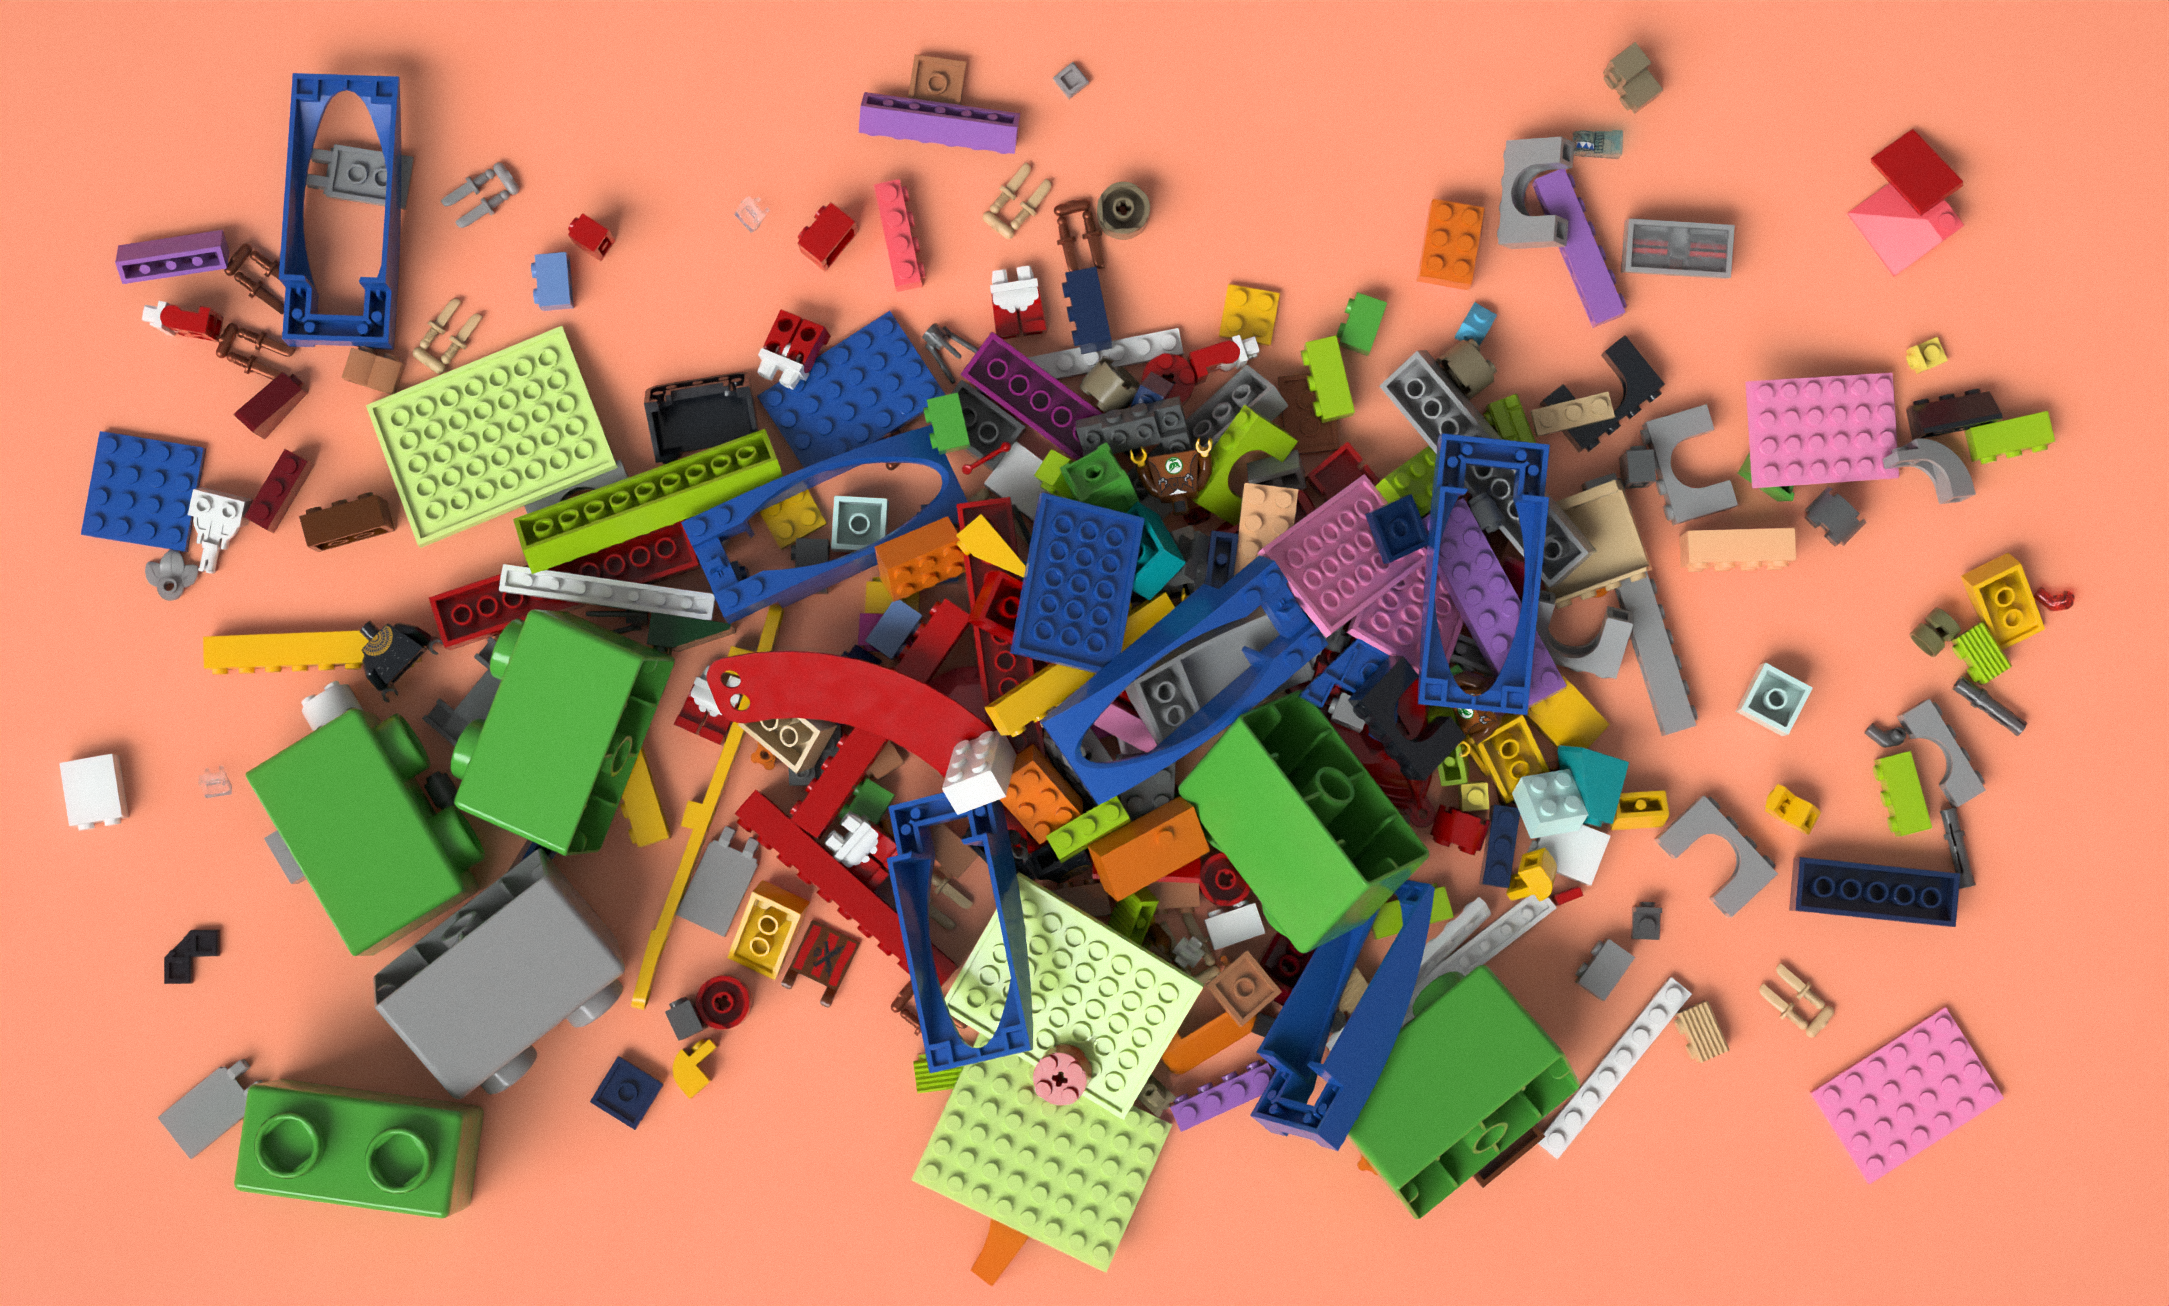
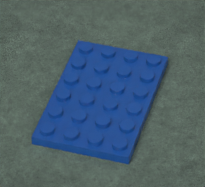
M888 311L818 356L812 369L808 372L807 380L800 379L793 390L778 382L757 397L803 468H806L842 453L885 439L924 413L923 408L928 407L927 399L946 394L891 311Z
M1043 492L1039 494L1010 653L1096 674L1121 654L1145 518Z

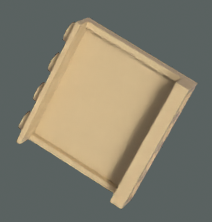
M1613 480L1556 501L1597 550L1560 584L1549 588L1544 582L1546 591L1555 593L1557 609L1572 605L1571 599L1581 596L1582 600L1597 595L1596 590L1604 587L1606 591L1622 586L1621 581L1630 578L1632 583L1647 577L1645 573L1651 571L1652 567L1621 480Z

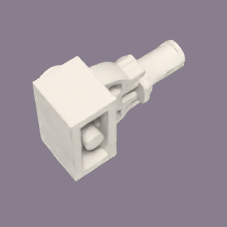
M205 487L193 489L188 515L194 516V527L198 533L196 543L201 544L203 548L199 571H206V573L211 574L216 573L215 569L219 551L221 549L227 550L230 540L238 533L240 527L248 525L249 520L244 516L251 506L253 499Z

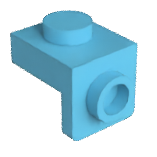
M1474 302L1457 331L1455 339L1459 341L1473 339L1480 346L1497 314Z

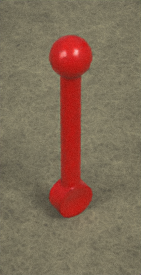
M1003 442L997 450L971 465H964L962 467L963 474L970 475L974 468L1002 452H1009L1011 444Z

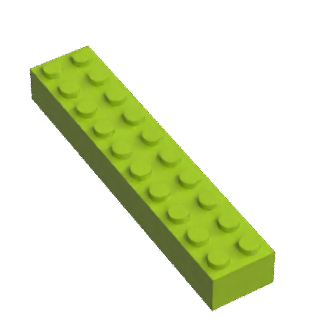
M762 429L514 518L513 521L523 554L531 573L534 574L696 516L737 496L783 477L766 429Z

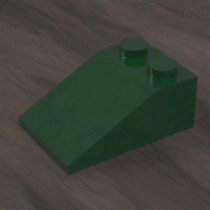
M651 612L647 645L672 656V651L681 652L735 634L736 628L732 624Z

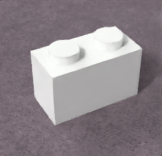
M1247 899L1233 905L1234 910L1224 913L1223 908L1208 913L1209 918L1205 919L1204 923L1214 950L1265 934L1256 903L1249 904Z

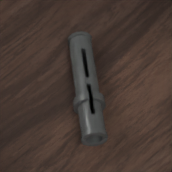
M1961 676L1954 684L1952 690L1971 702L1970 705L1972 707H1978L1995 721L2006 727L2015 736H2019L2028 724L2026 721L1994 700L1984 688L1980 689L1964 676Z
M1957 808L1941 810L1940 814L1946 832L1944 839L1948 840L1955 872L1960 873L1959 889L1975 886L1976 883L1974 882L1963 838L1965 831L1961 830Z

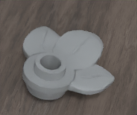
M171 549L164 554L160 563L147 562L145 574L148 582L157 587L158 594L164 600L174 601L182 596L184 588L195 583L198 577V566L193 564L185 565L182 555L177 550ZM170 583H173L174 588L170 591H167L166 586Z

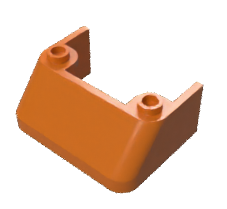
M1225 955L1219 957L1225 968L1230 965ZM1226 1011L1182 1039L1176 1032L1161 1058L1170 1072L1177 1075L1184 1074L1250 1034L1258 1013L1242 1027H1239Z

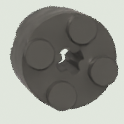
M1827 486L1805 509L1807 515L1804 518L1815 529L1820 526L1827 533L1824 537L1833 546L1836 547L1838 544L1845 546L1867 522L1865 519L1859 521L1856 517L1860 513L1838 493L1832 496L1829 493L1832 488Z

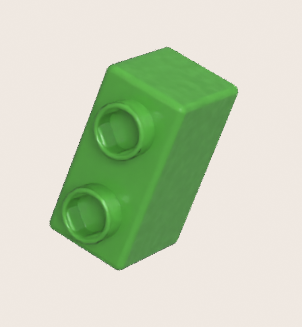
M534 609L529 611L525 621L522 619L512 620L500 634L491 655V675L501 680L487 718L486 720L477 718L466 726L455 745L451 757V773L454 777L462 780L454 799L455 806L460 810L564 856L599 852L673 669L675 659L569 612Z
M1298 690L1238 716L1181 782L1178 791L1184 800L1194 806L1205 839L1227 856L1261 901L1263 913L1268 923L1277 932L1286 936L1300 953H1308L1363 925L1427 860L1430 854L1427 847L1321 710L1299 697L1303 690Z
M357 708L346 711L247 771L245 776L353 956H374L477 893L479 885L469 868L483 861L486 855L480 840L461 811L456 806L450 805L436 814L415 779V776L428 769L431 763L422 743L404 717L396 713L381 722L376 714Z
M1486 965L1477 966L1466 976L1458 971L1445 973L1430 982L1420 992L1412 1007L1415 1018L1400 1029L1380 1077L1362 1108L1358 1119L1354 1122L1346 1136L1416 1220L1421 1219L1580 1087V1082L1565 1053Z
M288 1079L253 1084L249 1087L247 1093L234 1187L241 1192L444 1219L470 1206L484 1111L482 1107L473 1104Z

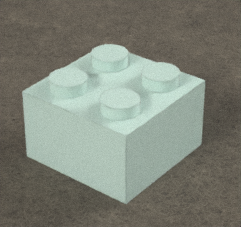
M834 496L832 551L852 553L886 536L889 512L888 499Z
M1763 663L1759 665L1735 712L1780 736L1789 735L1813 687L1768 663Z
M1570 769L1521 777L1512 792L1530 839L1578 831L1588 816L1587 809Z

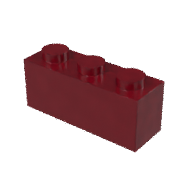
M284 449L244 517L274 534L314 465Z

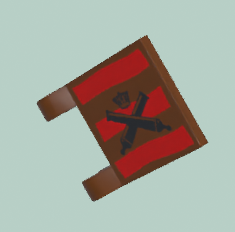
M812 920L781 985L786 989H791L798 974H801L827 986L820 1004L829 1008L860 943Z

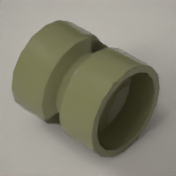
M1938 607L1934 608L1925 617V624H1918L1909 634L1913 642L1933 658L1945 648V641H1952L1961 632V628L1956 621Z

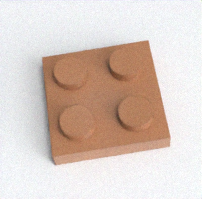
M914 54L908 98L961 105L966 61Z
M1248 950L1205 985L1239 1027L1247 1023L1282 992Z

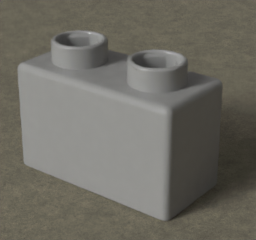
M539 848L380 970L373 977L374 1006L453 1098L462 1099L479 1085L490 1095L498 1094L512 1086L526 1074L537 1058V1051L532 1044L560 1022L567 1019L575 1028L584 1027L601 1017L614 1005L622 994L623 985L617 978L624 973L625 964L616 936L544 850Z

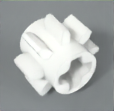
M1184 936L1172 951L1177 956L1174 962L1182 968H1185L1187 964L1194 968L1205 954L1200 949L1203 943L1194 936L1190 940Z

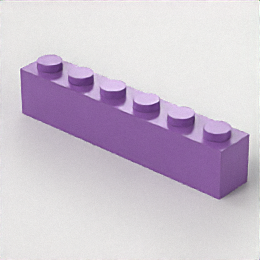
M864 92L860 105L859 133L869 136L892 137L897 140L908 139L921 143L944 144L948 147L959 146L973 150L996 151L1000 154H1015L1020 113Z
M1559 169L1535 179L1532 186L1544 215H1557L1569 220L1567 246L1558 248L1592 328L1622 317L1625 313L1624 308H1627L1626 301L1621 293L1618 294L1614 286L1616 284L1615 275L1605 265L1606 255L1601 245L1597 246L1594 239L1596 231L1592 222H1587L1583 213L1586 211L1582 198H1577L1573 188L1576 185L1571 173L1567 174L1565 169Z

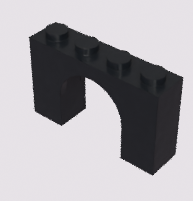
M1626 335L1601 354L1602 358L1618 376L1623 387V398L1619 407L1614 411L1615 417L1562 431L1579 453L1584 449L1588 452L1601 443L1598 438L1606 432L1608 435H1611L1621 427L1619 424L1621 419L1627 416L1630 420L1642 410L1639 407L1641 403L1646 399L1651 403L1662 394L1659 389L1665 383ZM1563 384L1547 396L1540 405L1546 407L1575 400V397Z
M1389 656L1348 701L1353 706L1354 714L1368 725L1370 734L1383 744L1385 753L1399 764L1401 773L1409 780L1425 781L1466 735L1451 716H1436L1412 740H1408L1400 734L1394 721L1395 705L1399 697L1419 675L1404 656Z

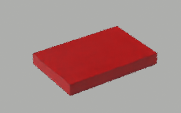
M1914 129L1871 158V164L1920 216L1963 187L1962 179Z

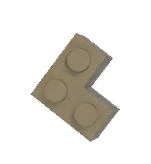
M1636 42L1610 60L1603 72V79L1611 90L1615 89L1621 96L1619 98L1621 104L1626 110L1629 111L1631 109L1634 114L1656 99L1663 91V88L1648 70L1652 62Z

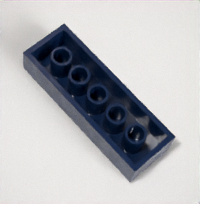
M1796 857L1793 859L1789 911L1956 927L1960 873Z

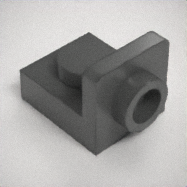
M1639 902V907H1632L1631 939L1659 940L1660 913H1662V908H1655L1656 902Z

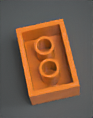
M1432 199L1429 205L1417 282L1469 290L1473 280L1484 207Z
M948 516L874 547L880 579L893 602L907 598L918 591L931 588L937 583L966 572L963 551L956 544L960 540L956 536L958 532Z
M1034 744L1016 755L1006 797L999 800L1033 838L1041 844L1047 840V835L1083 815V799Z

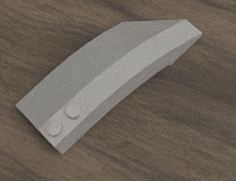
M1261 606L1245 618L1214 628L1177 647L1147 669L1125 689L1131 703L1157 745L1251 666L1241 651L1244 646L1260 652L1279 636L1278 631ZM1303 610V612L1305 613V615L1307 616V618L1309 619V621L1312 622V623H1314V622L1311 620V618L1306 614V612ZM1322 651L1267 697L1308 680L1312 681L1315 672L1313 667L1317 656L1321 655Z

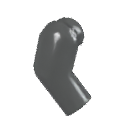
M1872 723L1864 732L1884 748L1898 746L1906 738V731L1901 727L1882 731Z

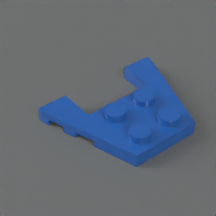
M1356 638L1299 694V697L1322 708L1334 684L1354 694L1390 655ZM1398 699V701H1397V703H1396V705H1395V709H1394V721H1395V723H1397V718H1398L1397 708H1398L1399 699Z

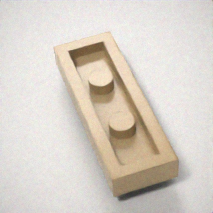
M1609 391L1530 411L1536 437L1615 417Z

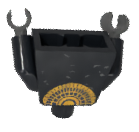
M369 621L360 630V633L369 641L362 649L364 654L362 662L366 678L378 691H381L385 702H390L386 695L389 691L395 692L398 696V691L394 684L427 649L437 655L439 653L432 649L433 644L439 642L443 645L441 639L432 637L418 626L400 622L395 625L387 623L380 630L372 621Z
M1019 838L1021 847H1016L1011 843L1013 857L1023 859L1022 863L1038 880H1051L1056 883H1063L1092 867L1090 861L1092 857L1088 848L1061 863L1050 843L1031 854L1028 853L1026 839Z

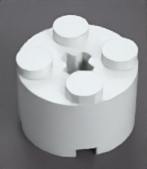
M339 681L329 683L325 686V691L317 696L310 695L301 702L303 705L302 713L313 731L352 708L363 710L348 684L341 685Z

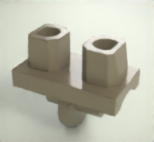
M1152 1074L1137 1097L1158 1118L1162 1115L1163 1110H1167L1170 1107L1169 1103L1176 1099Z

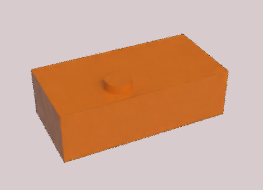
M1180 796L1087 846L1104 891L1116 901L1126 898L1210 852L1194 806Z

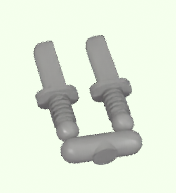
M495 163L493 170L487 169L480 176L475 177L474 180L468 176L465 178L467 183L441 200L444 206H451L473 191L477 195L480 193L478 187L487 183L486 181H489V179H493L495 173L508 190L501 191L500 194L495 195L488 202L483 197L480 200L482 204L455 222L458 227H467L487 213L490 216L494 215L495 212L492 208L497 207V205L499 206L504 200H508L510 194H518L520 188L503 163Z

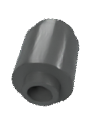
M1487 492L1479 494L1468 501L1470 510L1482 532L1487 531L1490 534L1502 527L1500 522L1504 520V517L1493 497H1489Z
M437 771L427 777L426 781L428 783L424 785V788L435 806L441 810L450 805L455 806L454 799L458 790L447 773L441 774L440 771Z

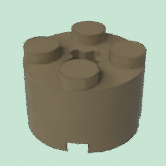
M1117 182L1110 185L1101 194L1097 203V219L1106 235L1119 240H1128L1138 236L1146 228L1150 214V203L1147 195L1137 185L1130 182ZM1125 206L1126 211H1128L1126 215H1121V212H1118L1120 207Z
M1473 339L1468 341L1461 340L1436 359V362L1439 365L1441 364L1442 369L1469 400L1494 382L1493 375L1497 372L1494 364L1488 359L1485 360L1480 354V347Z
M1102 356L1082 379L1079 387L1087 395H1093L1098 400L1097 406L1105 413L1114 409H1126L1132 404L1140 384L1124 367H1114L1111 365L1114 362L1113 359Z

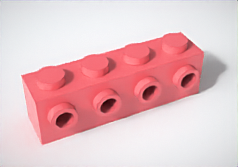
M900 179L874 184L896 291L900 292L922 287L921 278H926L923 262L917 263L915 253L920 252L918 238L911 235L910 228L915 227L912 211H906L905 202L910 201L907 186L901 187Z

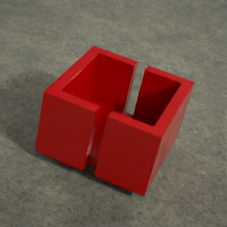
M831 202L827 207L823 205L816 212L814 223L810 227L805 226L797 236L799 239L797 244L801 253L824 272L828 270L858 233L856 222Z
M1348 441L1306 476V481L1320 497L1323 494L1327 496L1324 502H1327L1364 474L1374 486L1381 480L1367 464L1361 470L1357 467L1363 459Z

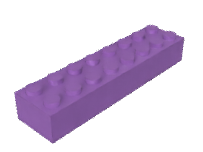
M1462 498L1456 501L1447 521L1440 544L1437 573L1496 679L1509 652L1522 603L1465 499ZM1430 515L1421 519L1427 535L1429 534ZM1537 631L1535 634L1528 708L1563 691L1567 686Z

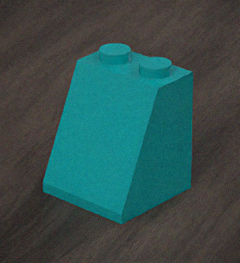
M1559 745L1557 750L1560 770L1570 769L1588 812V816L1583 824L1602 827V823L1613 824L1629 762L1582 747Z

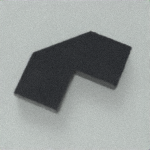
M190 930L184 939L164 957V984H192L193 957L220 956V930Z

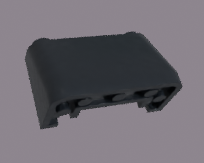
M735 372L650 387L645 391L644 407L656 463L663 462V464H668L678 460L683 455V452L715 447L759 431L751 378L748 372Z

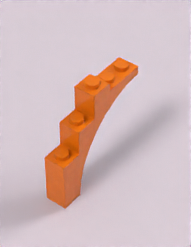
M991 1219L989 1233L983 1249L970 1271L992 1287L1029 1236Z

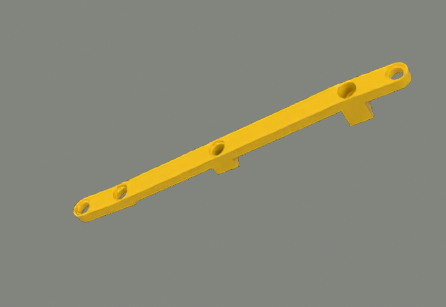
M774 603L769 607L757 652L774 651L785 610L779 604ZM731 646L728 657L753 652ZM725 671L727 674L740 677L734 671ZM744 694L738 710H745L750 704V700ZM732 723L703 804L690 800L687 801L681 826L693 830L657 927L651 930L632 998L631 1007L645 1010L647 1007L660 958L676 919V913L684 898L746 731L738 726L739 723Z

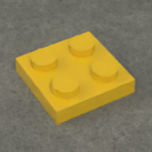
M1228 284L1219 337L1232 339V337L1240 335L1241 340H1245L1255 336L1257 344L1270 346L1280 293Z
M808 490L760 511L781 550L795 543L796 538H804L827 525Z

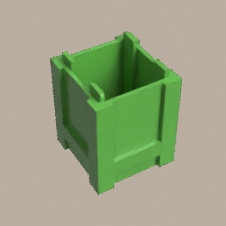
M1107 442L1098 446L1097 450L1081 459L1060 467L1061 473L1075 501L1127 513L1137 501L1139 502L1128 475L1119 465Z

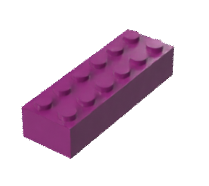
M994 332L989 334L960 374L1076 461L1083 457V449L1076 431V420L1103 414Z

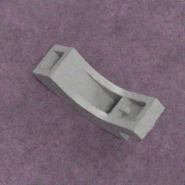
M1915 439L1902 447L1893 449L1891 455L1882 459L1885 469L1915 467L1926 473L1934 484L1939 505L1962 502L1976 495L1972 478L1962 460L1951 449L1934 440Z

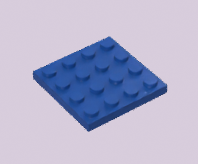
M100 431L81 535L188 552L194 516L188 515L193 489L200 486L206 449Z

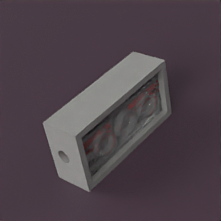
M1626 219L1624 221L1621 273L1729 279L1731 278L1735 225Z

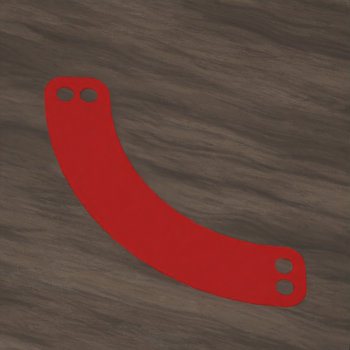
M791 650L753 652L720 658L714 661L707 671V683L720 713L732 722L751 723L769 719L804 718L850 725L895 742L928 763L944 778L946 777L953 749L959 742L974 740L987 731L994 732L984 721L960 703L933 687L896 670L860 659L828 653ZM725 671H734L740 676L741 682L736 687H728L722 682L721 675ZM734 694H744L750 700V706L745 710H738L732 706L730 699ZM1003 804L1008 830H1015L1020 833L1022 838L1026 839L1029 854L1049 844L1048 840L1039 844L1036 840L1030 838L1024 826Z

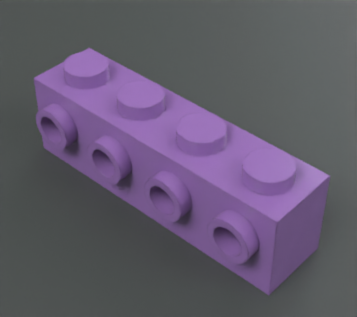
M223 230L118 245L115 264L122 284L227 269L230 251Z
M1257 1060L1246 1065L1247 1071L1240 1074L1233 1071L1222 1076L1223 1081L1214 1086L1212 1082L1198 1087V1093L1192 1096H1188L1185 1093L1176 1097L1173 1101L1174 1104L1170 1105V1109L1180 1131L1187 1130L1261 1096L1273 1077L1268 1062L1262 1063L1261 1060Z

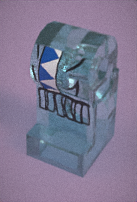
M1623 130L1573 132L1572 141L1575 142L1574 155L1619 159L1623 149Z

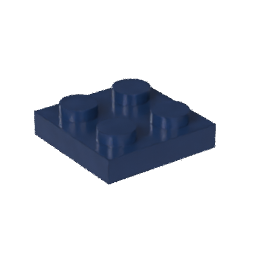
M1412 494L1400 497L1365 513L1384 564L1391 563L1428 545V535Z
M618 1056L590 1100V1103L636 1130L664 1086V1083L621 1056Z

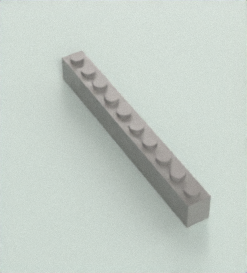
M1616 473L1586 481L1581 485L1583 491L1613 480H1621L1624 488L1622 479H1617ZM1646 572L1647 577L1632 583L1630 578L1621 581L1622 586L1616 588L1615 592L1620 608L1633 612L1634 624L1630 639L1661 736H1665L1697 726L1695 721L1698 720L1695 706L1689 704L1687 695H1690L1687 681L1685 679L1682 680L1679 670L1682 669L1679 656L1677 654L1674 655L1671 644H1674L1671 631L1665 629L1663 619L1666 618L1662 604H1657L1654 595L1657 594L1655 581L1653 578L1649 579Z

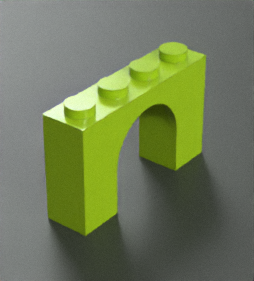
M1244 405L1211 450L1212 474L1205 489L1199 491V498L1192 500L1233 526L1239 524L1242 497L1229 489L1228 486L1229 472L1234 463L1242 455L1253 450L1265 451L1283 463L1298 441L1283 428L1247 405Z

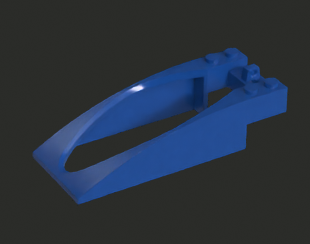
M293 73L279 266V280L286 287L282 340L290 347L332 345L366 346L371 349L394 350L401 231L402 157L399 76ZM345 90L355 93L365 103L374 123L387 169L382 262L377 277H360L359 283L365 289L363 316L317 314L319 294L309 266L304 234L305 187L313 146L329 102L338 92Z
M929 425L898 434L818 462L681 522L712 588L723 617L728 624L776 602L783 609L876 566L878 563L875 546L948 516L955 529L960 527L957 504L967 503L968 501L946 454L939 455L938 448L932 449L929 433H934L933 426ZM913 463L928 466L941 475L942 487L938 495L909 521L874 543L827 562L799 568L763 570L739 582L722 544L723 541L745 531L752 538L755 534L748 520L756 513L862 464Z
M1452 434L1438 435L1424 582L1418 704L1527 715L1549 497H1545L1549 444ZM1466 465L1516 470L1513 501L1520 523L1524 548L1523 597L1515 634L1505 662L1495 682L1489 690L1482 695L1476 696L1465 693L1453 678L1441 642L1435 604L1440 544L1447 521L1458 497L1466 494L1468 490L1464 488Z
M1259 555L1220 589L1206 584L1200 586L1040 721L1097 804L1100 805L1134 787L1208 741L1232 724L1238 716L1256 706L1329 645L1315 623L1310 622L1286 585L1288 582L1274 560ZM1261 605L1278 631L1279 636L1260 652L1244 646L1241 651L1251 666L1154 749L1142 755L1108 762H1093L1082 756L1080 748L1087 731L1109 705L1141 674L1182 644L1214 628L1245 618Z
M943 792L888 806L898 855L887 858L929 1072L935 1073L1033 1050L1032 997L1026 933L1017 873L1003 803L1000 800H996L957 815ZM965 817L969 818L972 837L961 839L963 844L984 846L1011 976L1008 995L998 1028L991 1040L981 1048H973L963 1040L951 1017L934 963L929 926L930 891L936 856L930 826Z
M1406 880L1394 893L1398 896L1403 926L1323 1064H1321V1060L1339 1002L1380 908L1363 925L1317 947L1256 1052L1277 1069L1250 1115L1269 1132L1286 1137L1288 1134L1313 1140L1321 1147L1338 1151L1345 1142L1346 1136L1354 1122L1358 1119L1362 1108L1381 1075L1405 1018L1418 977L1430 924L1435 890L1431 884ZM1317 1075H1319L1327 1084L1315 1105L1312 1106L1307 1103L1314 1091Z

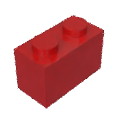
M583 213L579 218L575 217L568 227L570 231L568 236L572 242L600 262L616 241L608 229Z

